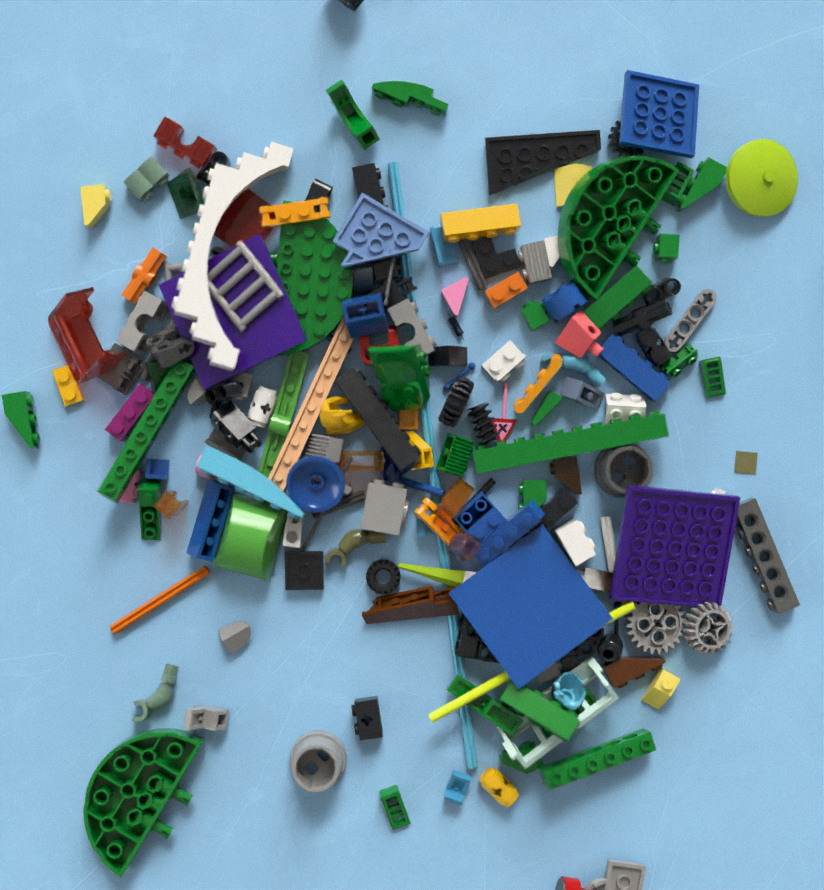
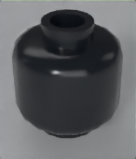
M614 634L604 635L597 647L599 658L608 663L616 662L621 657L624 648L621 638Z

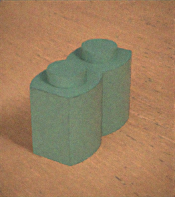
M151 156L123 183L139 200L143 201L145 199L147 201L154 195L153 191L158 186L161 188L168 182L167 178L170 175Z

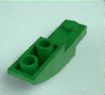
M385 81L372 85V92L375 97L382 100L385 98L391 100V103L397 107H407L409 102L412 101L414 106L419 108L426 107L430 109L432 114L440 116V114L445 116L448 110L447 103L433 97L434 89L424 85L405 81Z

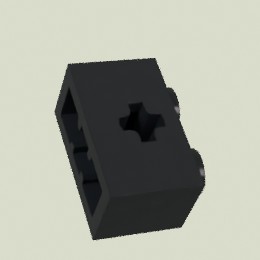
M378 696L355 699L354 705H351L352 715L357 718V724H354L355 735H359L360 741L382 738L383 729ZM365 714H368L369 722L363 719Z

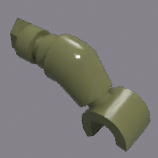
M359 529L347 532L339 543V548H330L325 554L326 565L330 563L331 556L339 555L341 557L340 565L344 567L346 564V554H350L360 545H365L366 542H370V544L386 543V533H376V531L371 530L365 533V531H359Z

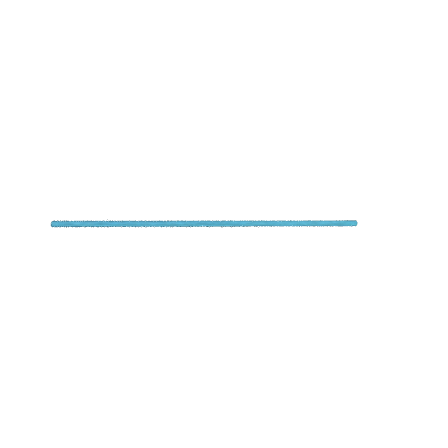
M391 162L388 163L393 210L405 218L398 163ZM410 253L400 255L403 280L409 277L413 279ZM414 291L407 295V298L410 302L414 301L417 305ZM409 324L410 338L412 340L415 336V328ZM428 400L420 408L424 441L432 447L434 467L428 468L430 486L441 489L439 470L436 469L438 461L430 401ZM431 494L432 502L444 512L442 497ZM437 536L441 568L452 570L449 546ZM443 584L444 588L450 587L449 585ZM449 615L447 617L455 675L459 674L466 679L464 657L455 656V645L459 629L458 615ZM466 704L460 708L468 769H475L478 767L471 710L470 706Z

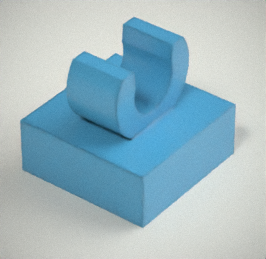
M417 518L418 536H426V531L433 533L421 519Z

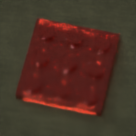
M246 189L232 202L223 214L213 235L231 248L236 246L239 241L244 242L258 234H261L265 241L274 227H261L262 214H259V207L271 205L251 190ZM275 213L269 214L271 220L276 219Z

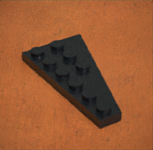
M600 130L485 138L489 196L600 151Z

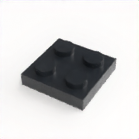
M285 551V590H324V551Z

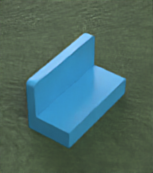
M430 227V235L438 266L443 267L457 263L453 243H449V241L443 242L441 227Z

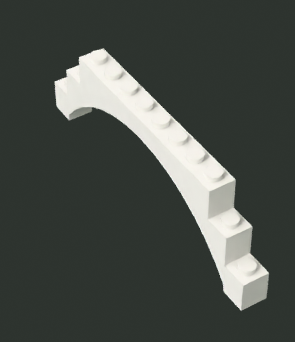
M271 142L269 148L265 147L262 158L244 152L242 158L238 157L235 169L216 163L214 169L210 168L207 180H211L209 187L205 186L202 196L206 200L204 205L200 204L197 214L201 218L199 224L195 223L192 232L196 236L194 242L190 241L187 250L191 254L189 260L185 259L182 268V271H185L184 279H179L177 289L180 290L179 297H174L171 308L175 309L174 315L196 321V323L192 322L189 332L193 334L192 340L214 346V348L210 347L207 358L211 359L209 364L211 366L233 371L239 349L234 348L216 318L208 290L207 262L215 228L223 214L242 192L269 175L279 171H287L293 148Z

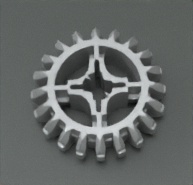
M705 602V606L698 604L697 608H691L692 614H686L689 619L688 621H683L687 627L682 630L687 632L684 638L689 640L687 644L692 646L695 651H699L702 654H714V652H720V648H726L725 642H731L729 635L734 634L730 632V629L734 626L730 622L733 619L728 616L730 612L724 610L723 606L720 605L718 607L717 603L712 602L710 604ZM713 613L717 620H712L709 614ZM704 636L708 642L703 643L700 637Z

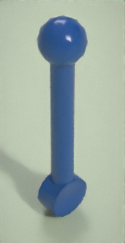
M470 362L468 367L447 383L443 389L446 390L454 384L458 376L462 377L469 370L475 369V364Z

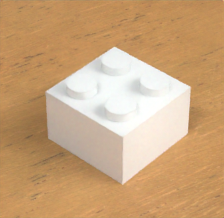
M570 519L553 529L555 536L573 565L577 566L596 555L594 551L596 546L591 538L589 539L585 536L584 533L587 530L579 520Z

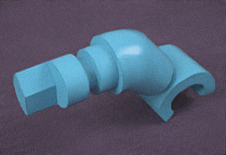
M554 353L543 355L541 361L546 362ZM574 354L562 356V366L559 370L563 367L564 370H575L582 374L585 373L586 378L597 387L601 386L606 380L599 373L600 370L591 366L592 363L588 361L589 358L585 355L582 358Z

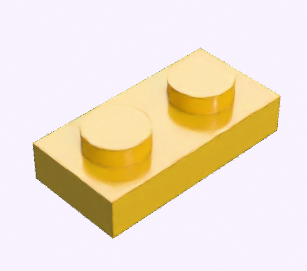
M71 364L52 370L65 407L84 401Z

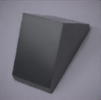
M437 346L434 347L435 352L429 354L430 366H467V347Z

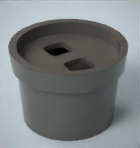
M634 443L602 449L594 465L595 478L600 488L607 494L617 498H625L627 485L647 486L653 473L652 463L647 453ZM627 455L632 456L637 461L632 469H629L622 463ZM616 470L625 475V479L620 485L611 479Z

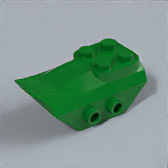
M421 344L368 348L371 356V365L375 367L376 379H379L383 400L390 410H416L429 400V376L431 370L430 365L426 363V352L422 351Z

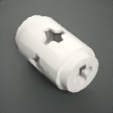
M259 386L258 390L256 389L247 415L254 425L266 428V425L269 424L278 398L276 396L278 391L264 386Z

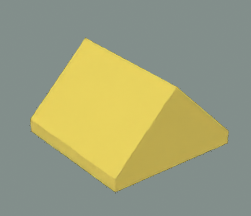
M575 163L554 169L556 207L564 206L572 188L583 175L592 169V166Z

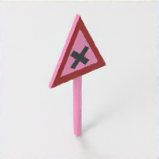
M506 382L504 383L502 418H495L491 422L492 424H497L494 430L500 431V434L497 436L499 442L506 441L517 422V419H506L508 383Z

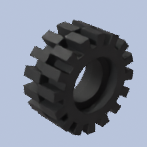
M379 559L373 562L367 570V585L377 594H390L396 590L400 583L401 574L398 566L387 559ZM384 569L391 574V579L387 584H380L376 580V574L379 570Z

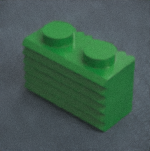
M447 433L436 469L462 478L467 470V462L472 454L474 441Z

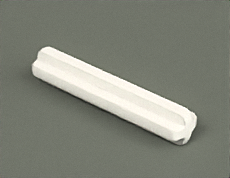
M604 516L600 518L607 567L608 572L613 573L616 547L612 520L610 516Z

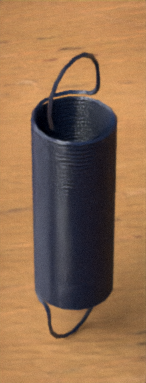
M450 316L448 321L457 337H459L464 332L456 318Z

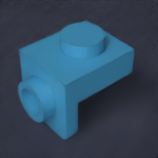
M453 770L446 785L444 799L462 805L471 776Z

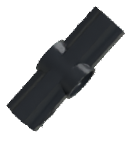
M664 299L650 306H642L633 310L631 314L614 320L612 322L613 328L618 336H623L636 329L641 330L649 327L654 322L672 315L673 312L667 299Z

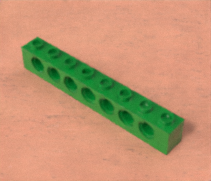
M183 360L172 365L97 492L101 496L118 504L195 373L194 366Z

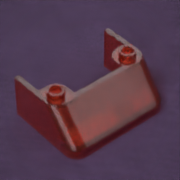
M93 287L66 293L48 316L49 327L78 384L87 382L115 368L126 356L124 352L115 354L111 350L104 351L92 328L89 318L92 315L93 306L88 301V298L94 292Z

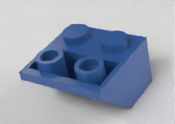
M381 293L343 300V313L351 338L389 331Z
M482 491L453 516L478 546L507 521Z

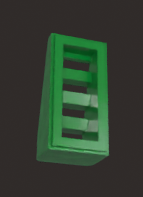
M679 161L675 167L687 176L684 177L677 173L675 178L683 182V184L674 179L671 185L678 188L679 191L669 186L662 197V200L673 206L680 200L695 171Z
M721 357L699 361L706 398L725 395L726 390ZM715 364L714 368L707 369V365ZM717 372V375L708 377V373ZM718 379V383L709 384V380ZM720 387V390L710 391V388Z
M548 391L530 421V425H538L562 401L563 397L553 391Z
M394 785L380 790V797L392 829L395 830L411 824L398 786ZM396 801L399 802V803H396V804H393V805L388 806V804H391V803H393V802H396ZM401 808L400 811H397V812H394V813L391 814L392 811H395V810H398V809ZM404 815V818L398 819L396 821L393 820L394 818Z

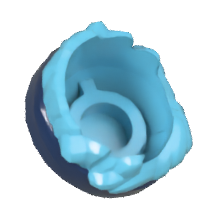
M565 672L553 682L551 687L552 697L554 701L562 705L561 709L575 711L582 704L586 695L582 678L574 673Z

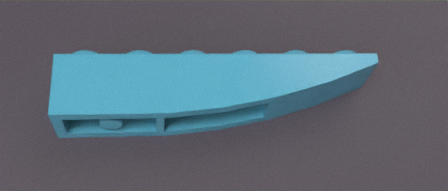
M206 445L196 465L201 468V473L209 477L211 474L218 476L217 481L228 485L230 482L236 485V490L244 494L248 491L253 494L252 498L263 502L265 499L271 502L270 507L279 511L283 508L288 511L287 515L297 520L299 516L304 518L305 513L292 499L263 474L249 465Z

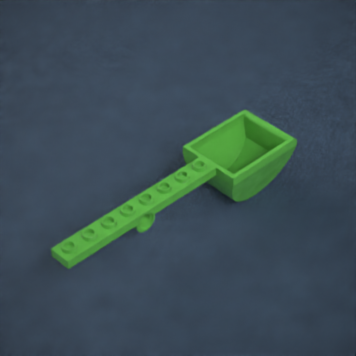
M298 352L289 354L258 471L267 478L289 434L310 356L309 353ZM234 492L213 567L270 581L288 511L283 508L279 511L270 507L271 502L265 499L263 502H260L250 496Z

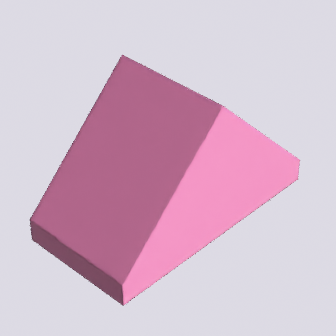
M466 277L441 290L443 298L455 317H458L469 280Z

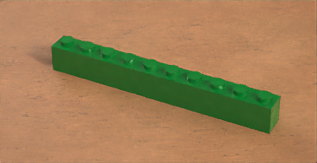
M658 410L648 412V417L641 418L640 414L628 416L629 420L622 422L621 418L609 420L610 424L602 425V422L590 424L591 428L583 429L582 426L572 427L571 432L564 433L563 429L552 431V435L546 437L544 433L533 435L531 440L521 437L514 439V443L507 444L506 441L496 442L495 447L488 448L487 444L476 446L477 450L472 451L476 472L479 474L669 437L665 413L660 414Z

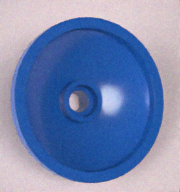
M307 456L298 460L291 467L287 475L286 487L290 498L297 506L310 512H323L333 508L341 500L345 490V479L341 469L332 460L322 456ZM318 477L321 481L316 482L314 478Z

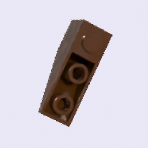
M621 656L616 662H605L601 665L611 685L614 688H622L628 684L627 681L633 678L635 680L640 679L649 670L656 671L660 669L666 661L662 657Z

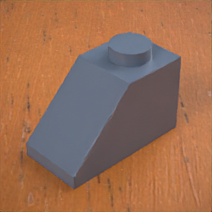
M566 376L559 394L571 401L598 411L605 393L583 381Z

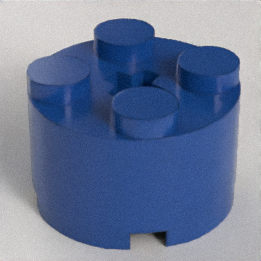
M572 280L541 300L555 323H558L588 302Z

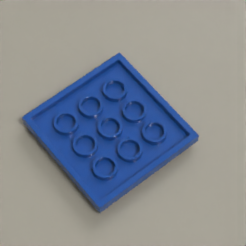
M627 70L624 74L619 145L692 159L695 156L699 84Z

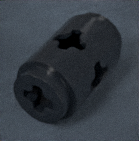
M649 326L634 335L636 343L648 361L655 367L671 358L670 350L655 328ZM658 339H660L661 345L656 344ZM645 347H647V348L649 347V348H650V349L647 351L648 353H646V352L644 351Z

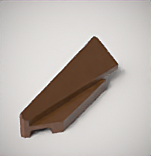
M431 585L376 597L373 601V606L368 611L362 612V617L366 624L458 615L459 609L449 595L454 590L453 586L434 592V588Z

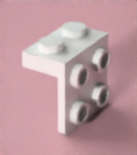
M620 393L605 395L606 416L604 425L610 424L609 420L621 418L622 422L629 420L628 416L640 414L641 418L645 417L646 403L644 396L639 394L622 395Z

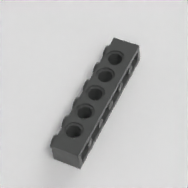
M749 498L740 502L736 521L739 527L737 533L741 540L744 539L746 547H744L745 552L754 563L752 569L755 575H759L761 580L759 586L768 597L766 602L769 609L780 614L800 606L756 498ZM747 516L752 518V523L749 526L745 524ZM757 533L759 541L754 544L752 536ZM765 551L767 557L764 561H761L759 555ZM773 569L774 576L768 579L767 572ZM777 587L781 588L779 596L774 595V590Z

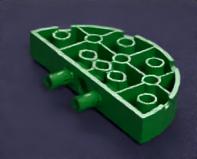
M648 156L615 158L592 168L583 175L570 191L559 219L558 248L565 272L587 299L598 300L623 259L633 267L638 264L636 259L640 261L641 257L631 251L630 247L643 227L653 235L659 231L656 228H661V224L657 223L650 216L679 172V169L672 164Z
M283 200V204L294 203V202H291V201H284V200ZM327 219L281 225L279 250L277 253H270L308 341L277 356H288L289 354L310 350L326 340L338 328L344 316L343 300L352 299L354 290L353 266L341 267L348 252L332 243L338 231Z
M159 728L137 733L118 744L95 769L85 793V805L83 807L85 829L93 850L98 853L105 866L119 877H122L149 831L153 830L165 837V839L169 837L173 827L160 821L158 816L169 798L173 797L186 806L192 799L193 794L180 788L178 783L204 742V738L179 729Z

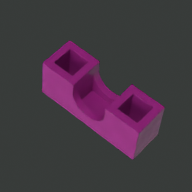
M139 384L105 430L119 441L125 442L135 429L136 422L144 414L155 392L146 385Z

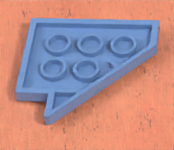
M362 193L332 243L348 252L341 264L342 268H347L418 251L429 232Z

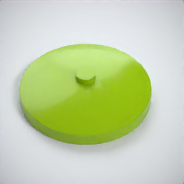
M757 139L743 144L731 156L726 169V186L730 198L741 211L754 217H768L780 213L792 202L798 186V171L793 157L785 147L773 140Z

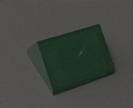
M187 168L167 183L180 219L198 213L200 204L204 205L205 199L202 198L203 193L191 168Z

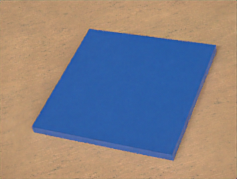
M543 524L449 593L518 689L613 619Z

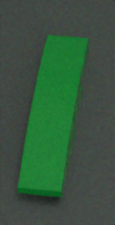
M456 674L446 690L458 698L473 690L476 686L459 674ZM484 694L467 704L511 736L515 734L523 722V719L488 694Z

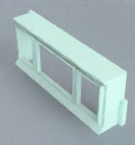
M592 656L570 672L582 678L583 687L597 677L609 693L591 706L583 699L581 705L585 711L579 714L580 725L577 730L619 699L615 691L602 676L601 672L603 669ZM552 686L542 692L545 695L544 699L549 702L553 700ZM525 715L523 718L519 716L523 719V722L513 736L498 726L497 729L505 740L502 744L512 760L517 758L526 769L563 740L554 735L546 739L539 727L529 721V717ZM531 727L542 743L523 757L513 739Z

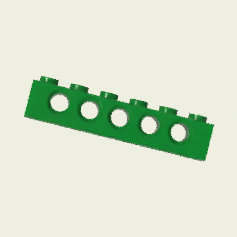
M642 728L540 766L538 770L544 787L552 790L656 751L651 732Z

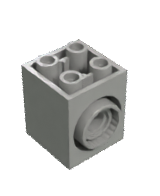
M374 479L373 482H369L360 529L399 536L400 527L405 526L409 501L406 500L407 488H404V484L393 482L392 485H387L385 480Z

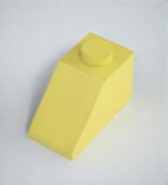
M103 184L80 187L84 225L88 228H93L110 207L109 201H112L111 191Z
M663 668L658 669L641 700L659 709L672 696L681 679Z

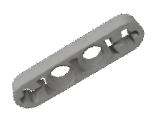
M705 289L701 291L664 339V343L670 350V353L678 351L713 306L716 301V294L713 290ZM703 295H710L709 299L711 300V302L707 301L706 303H704L703 307L701 305L696 304L697 302L699 304L703 302ZM693 308H697L700 311V317L697 319L692 318L690 314ZM685 323L688 325L689 331L687 334H682L679 331L680 324ZM675 332L677 336L682 337L683 340H681L680 338L677 339V341L675 342V345L677 347L670 348V343L668 341H672L675 339L676 335L673 334Z

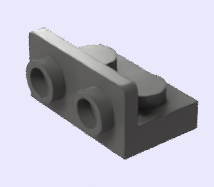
M215 428L204 442L208 446L241 461L246 452L242 445L236 448L233 444H229L224 434Z

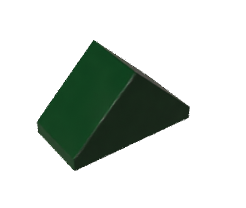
M150 360L145 362L151 386L157 391L172 366L161 367L158 360Z

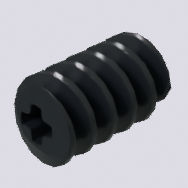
M488 402L467 409L471 410L468 417H474L470 423L477 424L473 431H480L476 438L483 439L479 445L499 439L496 437L500 434V431H494L497 424H491L495 418L488 417L492 410H485L489 405Z

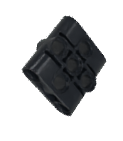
M462 613L455 645V656L499 663L490 650L485 657H482L481 651L488 647L475 629L472 634L467 635L466 629L471 624Z

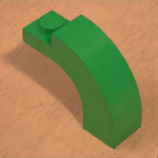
M342 79L326 90L336 112L363 150L380 140L374 127L360 111Z

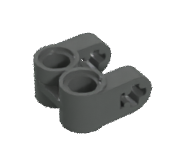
M169 327L150 336L146 340L153 359L158 360L160 366L165 368L188 357L195 348L189 338L180 336L176 327ZM173 333L176 334V335H175V339H172V334H173ZM186 343V349L183 350V344Z

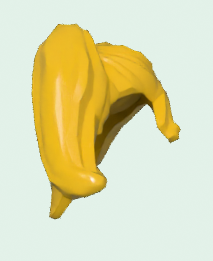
M331 397L326 399L321 405L320 421L322 426L326 427L327 435L348 434L365 424L358 413L338 408L339 404L348 402L347 398Z

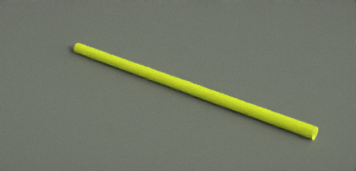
M629 601L609 612L613 619L606 625L635 610L636 607L633 602ZM503 672L433 711L428 716L432 723L509 681L511 678L506 672Z

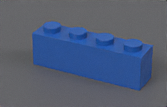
M613 334L609 335L601 346L604 350L598 357L650 401L656 402L669 387L670 383L667 381L669 378L662 372L657 373L653 369L654 365L646 359L643 361L634 348H628L624 345L625 341L617 334L615 336Z
M212 480L207 481L187 548V554L197 559L213 562L235 490L234 487Z
M533 499L530 500L479 546L476 545L472 551L473 555L485 567L541 521L545 513Z

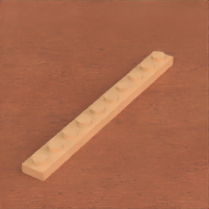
M344 316L339 323L268 477L283 492L286 488L289 470L299 460L321 412L320 407L327 399L354 338L350 337Z

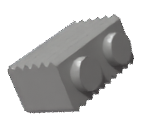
M544 240L521 245L518 257L519 261L524 263L525 269H522L524 281L527 280L529 285L551 280L552 274Z
M310 433L309 441H307L308 445H306L307 448L305 449L306 452L304 453L306 456H322L334 462L340 461L343 439Z

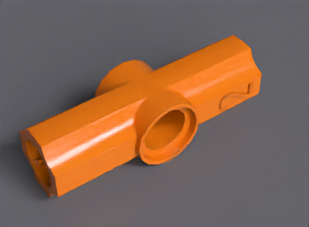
M152 247L143 263L139 264L133 271L132 279L121 295L136 305L143 292L155 282L157 272L166 261L167 256Z

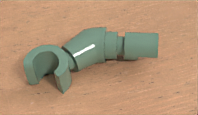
M166 664L161 679L163 683H160L156 692L149 696L147 700L140 699L133 702L134 705L142 706L143 714L142 716H134L132 721L140 722L146 720L151 716L152 710L155 711L170 703L174 695L172 684H175L178 666Z

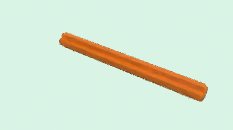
M201 567L110 625L113 634L119 633L210 575L208 567Z

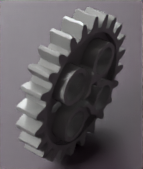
M638 602L637 604L633 603L636 609L630 612V616H624L625 619L629 620V623L624 624V626L630 628L626 634L632 635L629 640L631 642L636 641L634 646L637 648L641 646V651L645 652L648 649V653L653 654L655 650L657 654H661L662 649L667 653L668 646L674 649L673 643H680L678 636L684 637L681 629L686 628L682 623L687 621V619L681 618L685 611H679L680 605ZM656 604L657 612L652 614L651 607ZM671 617V624L666 626V618ZM644 619L646 622L645 627L640 629L639 622ZM654 619H656V622L658 623L657 626H654ZM656 632H659L660 637L655 641L653 636Z

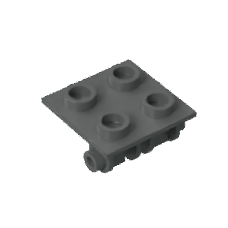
M114 343L94 375L111 385L116 391L126 395L144 369L145 362L117 343Z

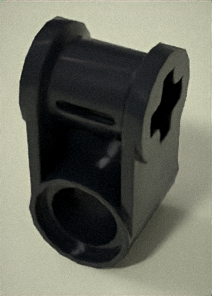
M221 151L214 152L207 163L200 169L196 178L210 185L211 180H207L210 168L214 169L217 159L221 157L225 158L223 165L230 167V159Z
M315 178L305 201L328 197L329 199L333 186ZM317 206L314 210L319 213L320 207Z

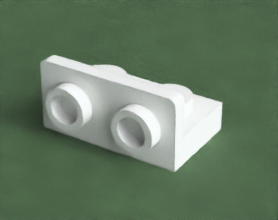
M510 340L481 366L496 383L499 380L504 382L511 375L509 373L511 369L515 367L517 370L525 363L523 359L526 355L522 354Z

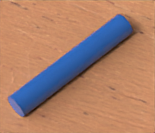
M405 477L401 480V484L442 498L444 497L445 490Z

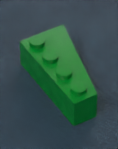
M636 265L598 300L584 310L583 313L602 332L607 327L605 325L607 321L617 319L622 314L620 312L625 306L629 308L636 302L635 297L641 293L643 296L651 289L649 285L652 281Z
M511 680L500 698L501 704L507 709L511 706V709L522 718L526 715L533 724L538 727H546L545 730L569 743L580 725L579 715L571 710L566 712L561 709L562 705L554 700L549 702L544 699L545 695L541 692L529 690L527 684L518 689Z

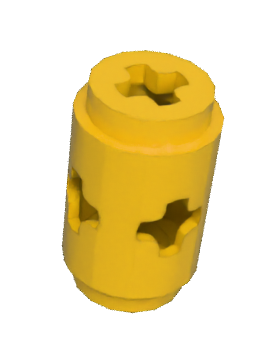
M492 766L487 768L479 778L481 786L501 806H511L519 796L517 788L497 768L494 769Z

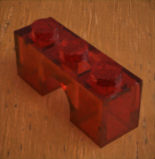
M164 116L153 135L157 140L156 144L164 149L169 147L174 150L173 154L181 159L186 157L190 160L189 163L198 169L203 167L212 154L217 151L215 145L200 136H197L191 145L181 144L180 139L185 130L181 125Z

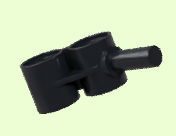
M667 277L650 286L651 289L642 297L646 306H650L678 294L681 290V284L677 279ZM672 281L674 287L668 292L666 285ZM655 290L657 296L654 300L651 301L649 298V294L651 291Z
M237 380L221 383L206 389V400L212 405L210 419H212L213 412L219 409L222 402L241 396L242 387Z
M604 628L599 629L596 635H591L560 659L576 654L578 656L591 657L604 635ZM584 643L590 644V649L587 652L581 651V646Z

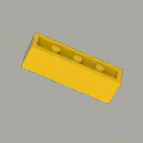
M517 203L441 213L440 217L443 242L449 241V243H455L465 238L476 240L482 236L493 238L498 236V234L514 235L521 227Z

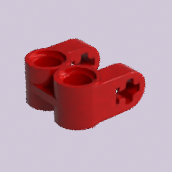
M396 325L388 326L389 343L383 345H370L369 335L359 337L361 357L366 365L372 366L371 360L366 359V354L369 352L368 348L399 346Z

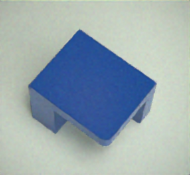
M146 459L145 478L169 479L170 460Z

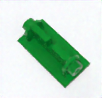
M690 344L684 345L675 352V355L678 357L677 360L671 355V358L662 363L659 369L662 373L666 372L668 380L672 377L676 378L681 374L682 369L693 365L697 361V349L694 350Z

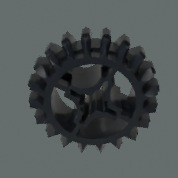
M458 376L438 417L439 422L450 427L457 425L474 388V382L466 377Z

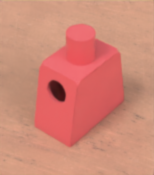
M581 310L570 319L555 341L557 345L579 358H582L588 351L595 357H598L604 350L596 342L601 335V331Z

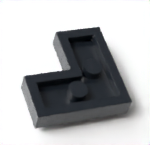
M484 238L472 243L485 279L521 267L515 248L497 254L492 238Z

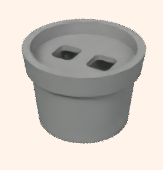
M321 730L311 731L302 735L294 743L290 753V767L295 781L303 789L311 792H321L331 787L342 776L347 764V754L342 742L335 735ZM321 748L330 754L329 759L326 761L317 755ZM309 761L314 762L319 768L313 775H310L304 769V766Z

